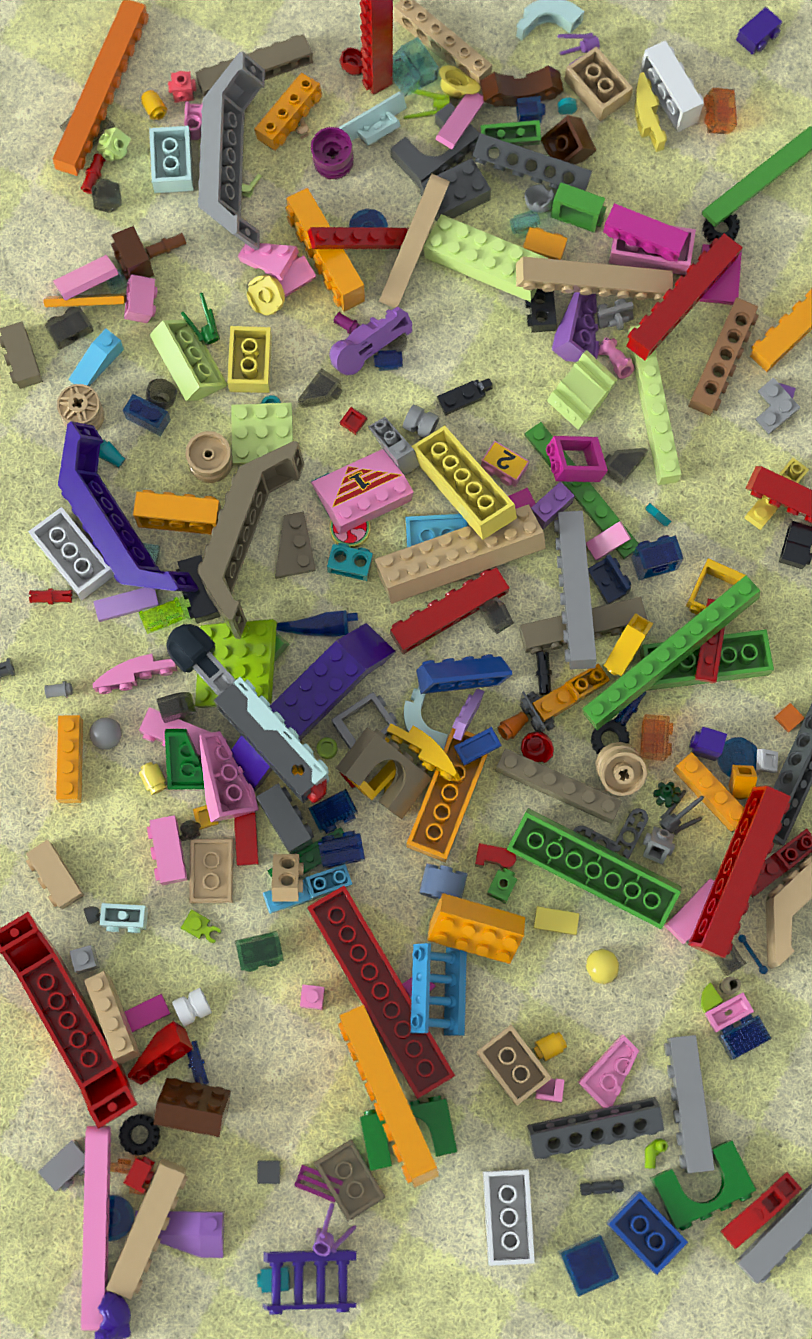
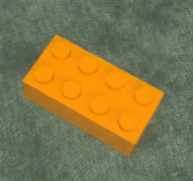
M143 490L142 492L136 491L133 516L139 528L211 535L213 527L218 523L221 505L219 500L212 496L196 498L192 494L177 496L171 492L157 494L151 490Z
M442 893L430 920L427 941L510 964L524 937L525 917Z

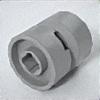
M413 404L406 415L403 428L412 433L418 431V435L425 438L434 432L440 416L432 412L425 413L423 408Z

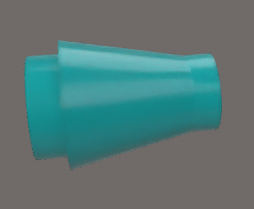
M104 439V442L100 444L99 458L119 468L126 458L121 455L110 441L107 442Z

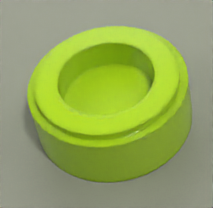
M325 737L317 743V753L321 758L331 759L337 754V743L332 738Z

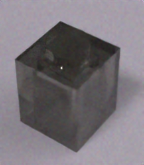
M497 597L487 600L484 605L479 607L488 627L496 634L514 624L506 605Z

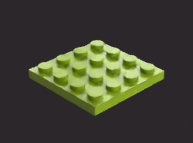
M273 619L247 621L241 639L234 637L226 623L201 625L200 628L215 642V651L212 655L235 680L239 677L244 682L249 680L255 687L257 696L260 697L262 695L271 704L277 621ZM197 673L195 707H216L214 699L218 695Z

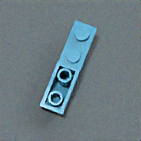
M344 864L305 877L303 879V892L299 893V901L272 902V890L264 892L263 896L269 914L326 896L344 885L348 887L352 885V881Z

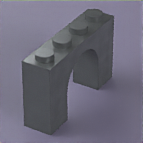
M451 103L444 106L435 113V124L442 129L456 108ZM470 124L454 148H449L447 152L439 156H428L421 153L405 136L391 147V158L420 188V183L430 179L431 174L438 175L450 169L453 164H459L467 153L473 152L479 132Z

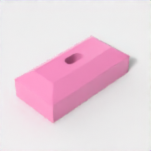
M741 993L704 1014L716 1033L753 1013L754 1010L745 994ZM731 1010L732 1013L726 1016L725 1012Z

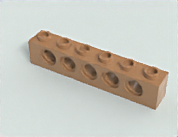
M736 297L688 407L711 416L713 410H718L722 401L718 399L720 393L725 394L729 385L726 379L728 376H733L737 367L733 363L735 359L740 360L744 351L741 345L743 342L747 343L751 335V331L748 329L750 325L754 326L759 315L756 314L757 305ZM740 321L744 326H740L736 322ZM729 338H733V339H735L737 342H736V343H732V342L729 341ZM721 355L728 356L729 360L723 359ZM713 372H719L722 377L715 376ZM706 389L713 390L715 394L707 393Z

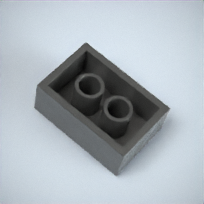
M473 158L437 175L450 181L436 214V222L441 214L453 219L490 201L491 188ZM429 179L420 183L421 197L425 191Z
M278 783L256 796L289 854H296L313 844V832L307 823L303 825L301 822L303 820L302 814L297 805L292 807L290 802L293 800L286 787L281 788Z

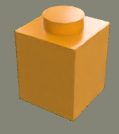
M732 765L728 785L730 793L737 799L749 798L751 790L756 786L757 782L754 766Z

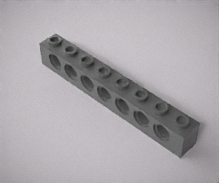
M812 704L773 787L791 796L789 810L781 819L782 827L779 833L775 834L774 844L785 845L812 785Z

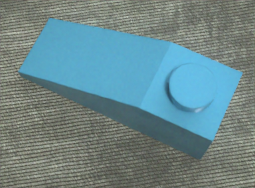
M105 328L92 342L71 374L69 381L73 384L90 386L124 350L121 340Z

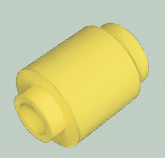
M149 762L140 767L142 771L139 772V775L147 791H150L152 795L167 788L165 784L167 781L158 764L153 765L152 762Z

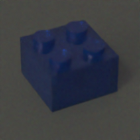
M664 535L654 542L649 540L640 542L631 557L639 581L676 571L684 559L676 535L672 537Z
M599 1233L558 1251L575 1294L578 1297L620 1279L604 1240Z

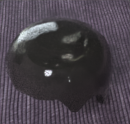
M157 378L151 380L146 390V400L150 406L156 409H168L173 406L176 400L177 388L172 382L165 379Z

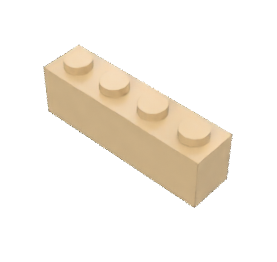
M102 971L85 979V985L113 1059L119 1064H123L140 1056V1051L111 976Z

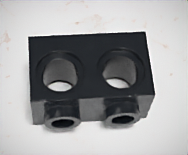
M537 289L530 302L525 300V307L530 310V314L527 315V327L531 326L532 333L555 331L557 321L554 291L545 292L542 289ZM541 299L544 303H537L535 300ZM542 317L546 321L539 322L537 318Z

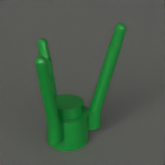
M200 293L208 325L201 328L202 332H199L185 312L182 311L181 315L195 332L199 342L204 341L206 345L219 341L220 337L216 328L212 309L208 310L204 294Z

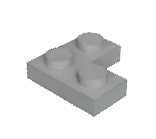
M772 378L758 390V393L770 407L759 415L756 421L769 435L800 409V406L775 378Z

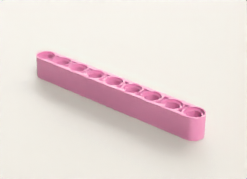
M87 1126L81 1302L82 1331H97L100 1329L103 1315L100 1314L98 1306L108 1291L106 1287L108 1283L110 1126H103L99 1129L97 1126Z

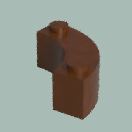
M549 65L535 72L527 73L526 78L514 79V75H503L494 72L480 81L484 102L492 104L494 107L521 106L525 100H533V103L553 100L557 95L564 92L560 71Z

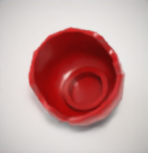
M348 47L342 51L340 65L350 75L362 74L361 50Z
M543 732L528 733L521 742L522 754L530 760L547 763L553 757L554 747L552 741Z

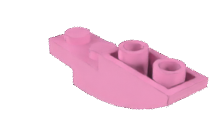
M153 654L139 656L108 670L92 684L95 692H99V694H108L113 689L119 688L121 691L133 689L132 686H137L136 677L149 679L154 674L169 676L173 674V671H177V665L172 659L155 661Z

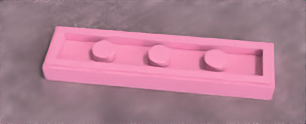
M479 93L466 94L437 134L435 140L453 149L485 103L483 96Z

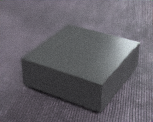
M258 1161L257 1184H280V1161Z

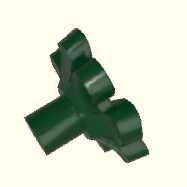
M660 782L658 784L659 789L654 790L653 796L657 798V805L661 806L665 802V806L670 808L672 807V802L678 804L680 798L677 795L681 794L680 788L674 787L673 782H669L667 785Z

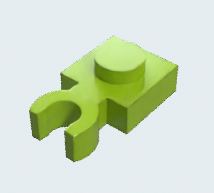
M192 909L181 926L182 930L198 939L204 934L211 943L216 942L210 937L211 932H222L216 926L209 927L208 924L211 920Z

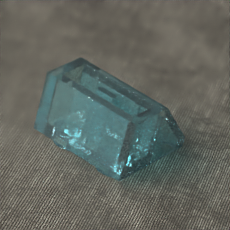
M419 37L402 45L393 55V80L405 97L438 79V65Z

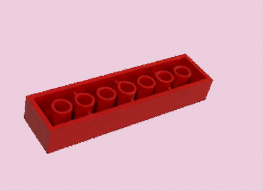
M770 786L752 788L688 946L710 956L725 958L726 955H729L733 947L731 943L733 937L741 928L740 920L742 915L749 908V898L756 891L757 878L765 869L766 863L764 861L766 856L773 849L775 834H778L782 827L781 819L789 810L791 796Z

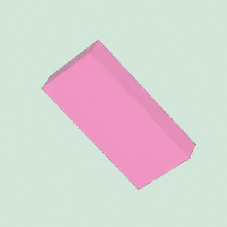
M619 521L586 542V545L597 561L631 540V537L623 523Z

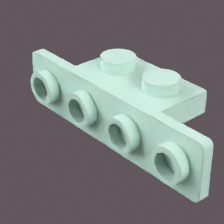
M399 91L339 128L349 135L351 141L359 137L367 145L375 143L380 138L400 127V122L395 115L407 108L403 93Z

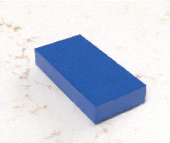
M490 727L455 745L454 749L463 766L500 748L502 745L493 728Z

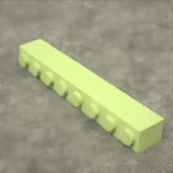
M639 326L630 327L628 335L634 327L638 329ZM630 350L632 362L635 365L634 371L658 485L676 483L680 479L681 470L656 351L644 361Z

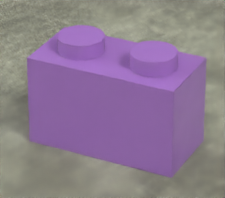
M561 482L531 507L542 529H545L558 517V512H563L573 503L575 495Z

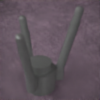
M685 790L679 795L680 801L686 794ZM700 796L678 815L674 813L670 815L678 805L673 802L672 807L660 817L662 819L659 822L660 826L669 833L676 835L681 830L701 821L702 817H698L679 826L681 824L680 818L693 809L704 797Z

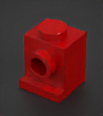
M143 1156L142 1159L136 1158L123 1183L141 1193H146L148 1188L144 1186L145 1184L149 1185L153 1179L155 1172L152 1170L155 1161L146 1156Z

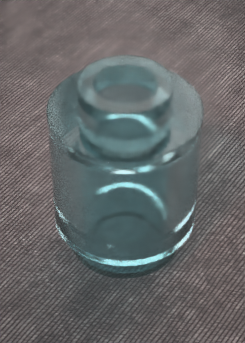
M533 210L514 215L509 220L513 234L518 233L519 235L527 233L530 227L538 228L540 224L539 216Z

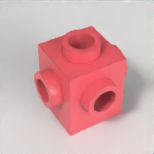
M190 71L171 73L168 89L169 93H173L174 101H194L193 91H197L196 81L191 78Z

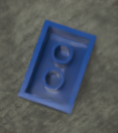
M636 1191L605 1222L656 1275L688 1243L639 1191Z

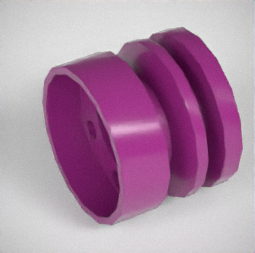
M337 127L321 129L314 135L311 141V153L316 171L327 179L336 180L346 176L351 171L354 163L352 142L349 135Z

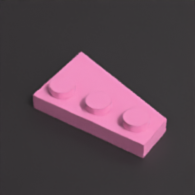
M245 243L238 257L242 263L255 269H263L266 274L276 275L277 279L283 280L299 251L296 246L259 243V249L254 250Z
M621 1035L577 1083L602 1108L613 1106L639 1050L624 1035Z

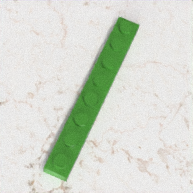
M540 422L525 433V437L551 468L546 447L553 436ZM563 450L567 466H576ZM562 482L575 495L574 498L601 532H604L620 521L590 482ZM627 528L626 530L631 540L616 549L623 559H626L641 547Z

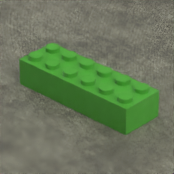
M767 629L724 635L717 682L768 676L772 673L774 667ZM663 642L642 645L640 649L641 660ZM699 648L646 691L708 683L695 680Z

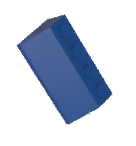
M493 654L484 655L479 659H474L473 656L464 657L459 661L449 658L439 663L429 660L423 662L416 670L420 694L499 686L513 675L512 670L501 656L494 657Z

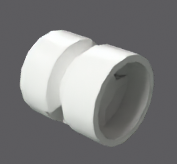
M201 988L190 992L189 998L183 996L172 1001L184 1027L193 1023L196 1016L203 1018L212 1013Z

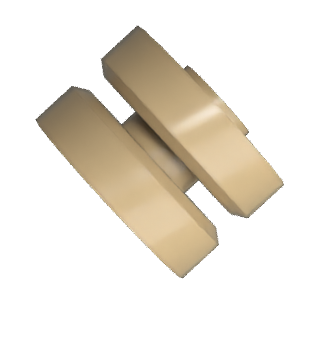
M212 431L198 433L190 439L186 446V459L191 473L196 479L205 483H215L223 480L232 468V454L228 441L222 435Z
M624 742L611 743L604 747L597 755L595 762L596 772L606 790L612 794L619 796L631 795L638 791L645 783L647 776L646 765L636 748Z

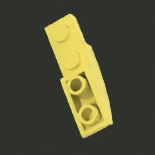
M644 72L639 75L635 91V117L641 137L649 136L656 152L664 149L667 136L665 131L661 130L659 118L656 114L659 106L658 97L652 92L650 79H647Z
M792 458L779 475L799 484L809 469ZM764 497L759 499L745 516V519L759 530L765 526L779 509L768 504L769 500Z

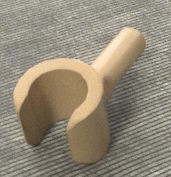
M302 117L300 119L301 126L296 128L298 134H304L309 129ZM309 133L301 136L300 138L303 139L309 136Z

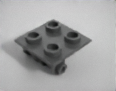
M523 691L520 707L525 714L529 713L532 721L530 723L535 732L540 731L544 733L545 728L548 731L553 729L555 721L552 717L542 722L532 705L533 702L540 699L538 693L535 694L532 691L526 695Z

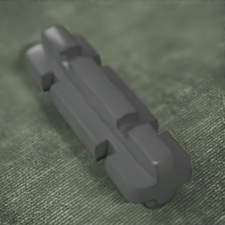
M620 1179L613 1180V1182L609 1180L592 1182V1184L589 1182L580 1184V1192L583 1196L591 1195V1193L595 1195L612 1193V1191L615 1193L624 1191V1184Z

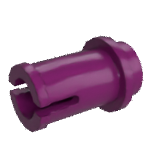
M338 312L334 317L333 323L347 330L348 334H351L353 330L360 326L356 319L352 320L341 312Z

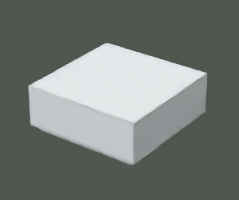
M757 749L756 770L777 773L778 752Z

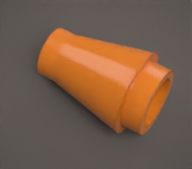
M521 711L517 715L500 722L497 730L505 740L514 739L529 719Z

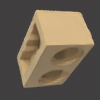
M273 854L272 902L299 901V893L303 892V879H299V876L304 875V863H299V854Z

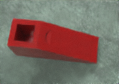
M172 1021L156 1032L128 1073V1078L142 1085L191 1051L193 1048L186 1029Z

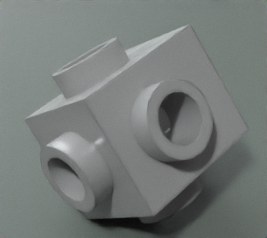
M654 826L652 833L647 832L643 841V845H646L643 857L663 865L667 855L671 856L675 844L672 843L674 834Z

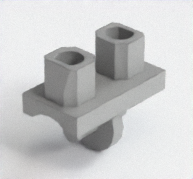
M625 298L618 299L615 302V306L610 308L605 303L598 305L599 328L616 326L618 330H623V323L634 319V305L632 301L627 302Z

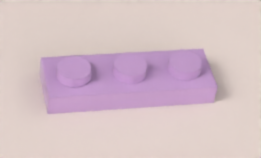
M477 688L473 695L469 694L459 717H456L452 728L456 729L453 738L461 741L480 706L485 691Z

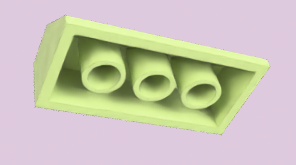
M163 320L150 334L154 345L186 401L200 400L227 386L203 341L199 342L197 335L185 320Z

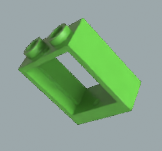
M560 182L554 197L551 218L595 233L597 226H602L607 209L604 206L605 198Z

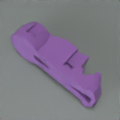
M397 306L393 310L388 309L386 311L385 319L377 320L371 317L369 323L366 325L363 323L353 330L347 339L337 341L331 347L329 353L331 364L344 375L357 373L363 367L366 359L401 334L409 335L412 332V321L408 313Z

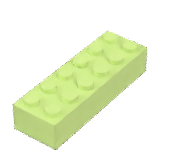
M442 214L423 246L425 258L529 302L533 299L537 288L525 290L523 287H516V263L523 256L548 259L545 256Z

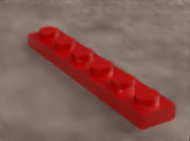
M310 227L307 233L312 249H401L409 228Z

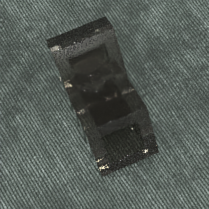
M190 692L175 693L156 699L164 723L180 718L186 722L191 720L190 715L197 713Z

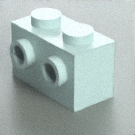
M101 904L100 925L106 928V931L119 932V928L128 929L127 932L140 933L141 930L147 929L148 908L145 905Z

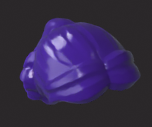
M106 1292L98 1306L100 1314L103 1315V1321L100 1324V1329L94 1333L95 1339H126L131 1336L129 1325L131 1320L130 1308L122 1296L113 1292Z

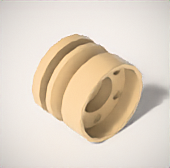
M74 384L66 387L60 393L57 399V409L66 428L70 421L94 425L96 430L101 427L104 421V410L97 393L91 387L84 384Z

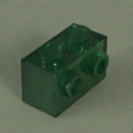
M277 931L235 940L241 971H255L259 966L263 965L273 967L280 964V961H284Z

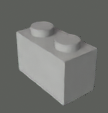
M71 1140L38 1173L55 1192L60 1190L64 1192L74 1183L72 1179L77 1174L81 1176L85 1173V1151L76 1140Z

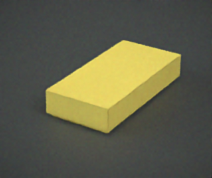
M537 906L533 928L576 935L580 913Z

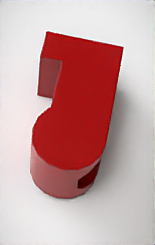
M479 843L475 867L483 868L485 862L496 864L502 869H510L516 862V855L508 851L507 848Z

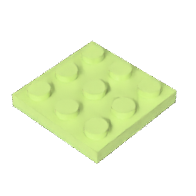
M292 403L231 405L233 465H244L293 441Z

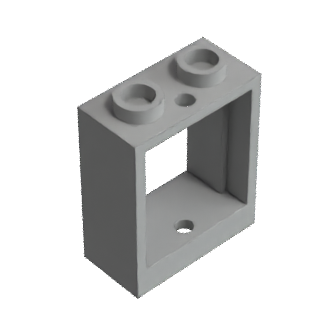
M372 692L331 719L333 726L349 749H351L356 740L343 721L371 702H373L388 724L387 727L381 730L386 737L390 735L387 732L390 723L397 726L396 723L398 721L392 712L388 714L384 708L386 703L380 695L376 696Z

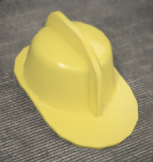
M450 65L440 68V85L445 94L453 98H462L465 94H476L480 91L479 83L467 76L459 68Z

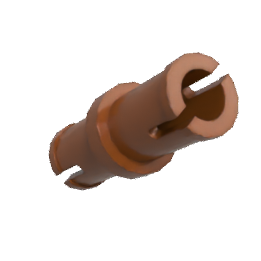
M180 233L168 239L162 238L160 242L145 247L148 257L152 259L163 253L169 254L171 250L187 245L183 233Z

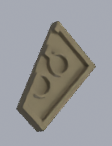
M304 511L283 516L275 579L316 571Z

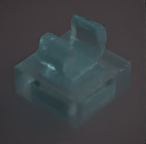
M121 268L117 270L119 273L117 276L105 281L112 294H117L127 289L128 280L125 279Z

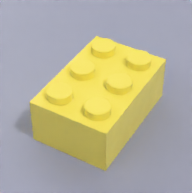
M230 326L227 379L229 392L270 393L271 327Z

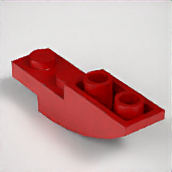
M807 828L764 861L766 866L757 878V888L751 894L752 898L812 852V834Z
M788 1172L784 1173L720 1232L733 1248L737 1249L786 1206L802 1188Z

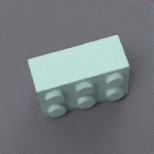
M189 126L149 128L151 177L154 193L194 191Z

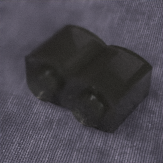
M80 306L68 308L65 314L59 317L54 316L45 324L46 330L58 350L93 332V327Z

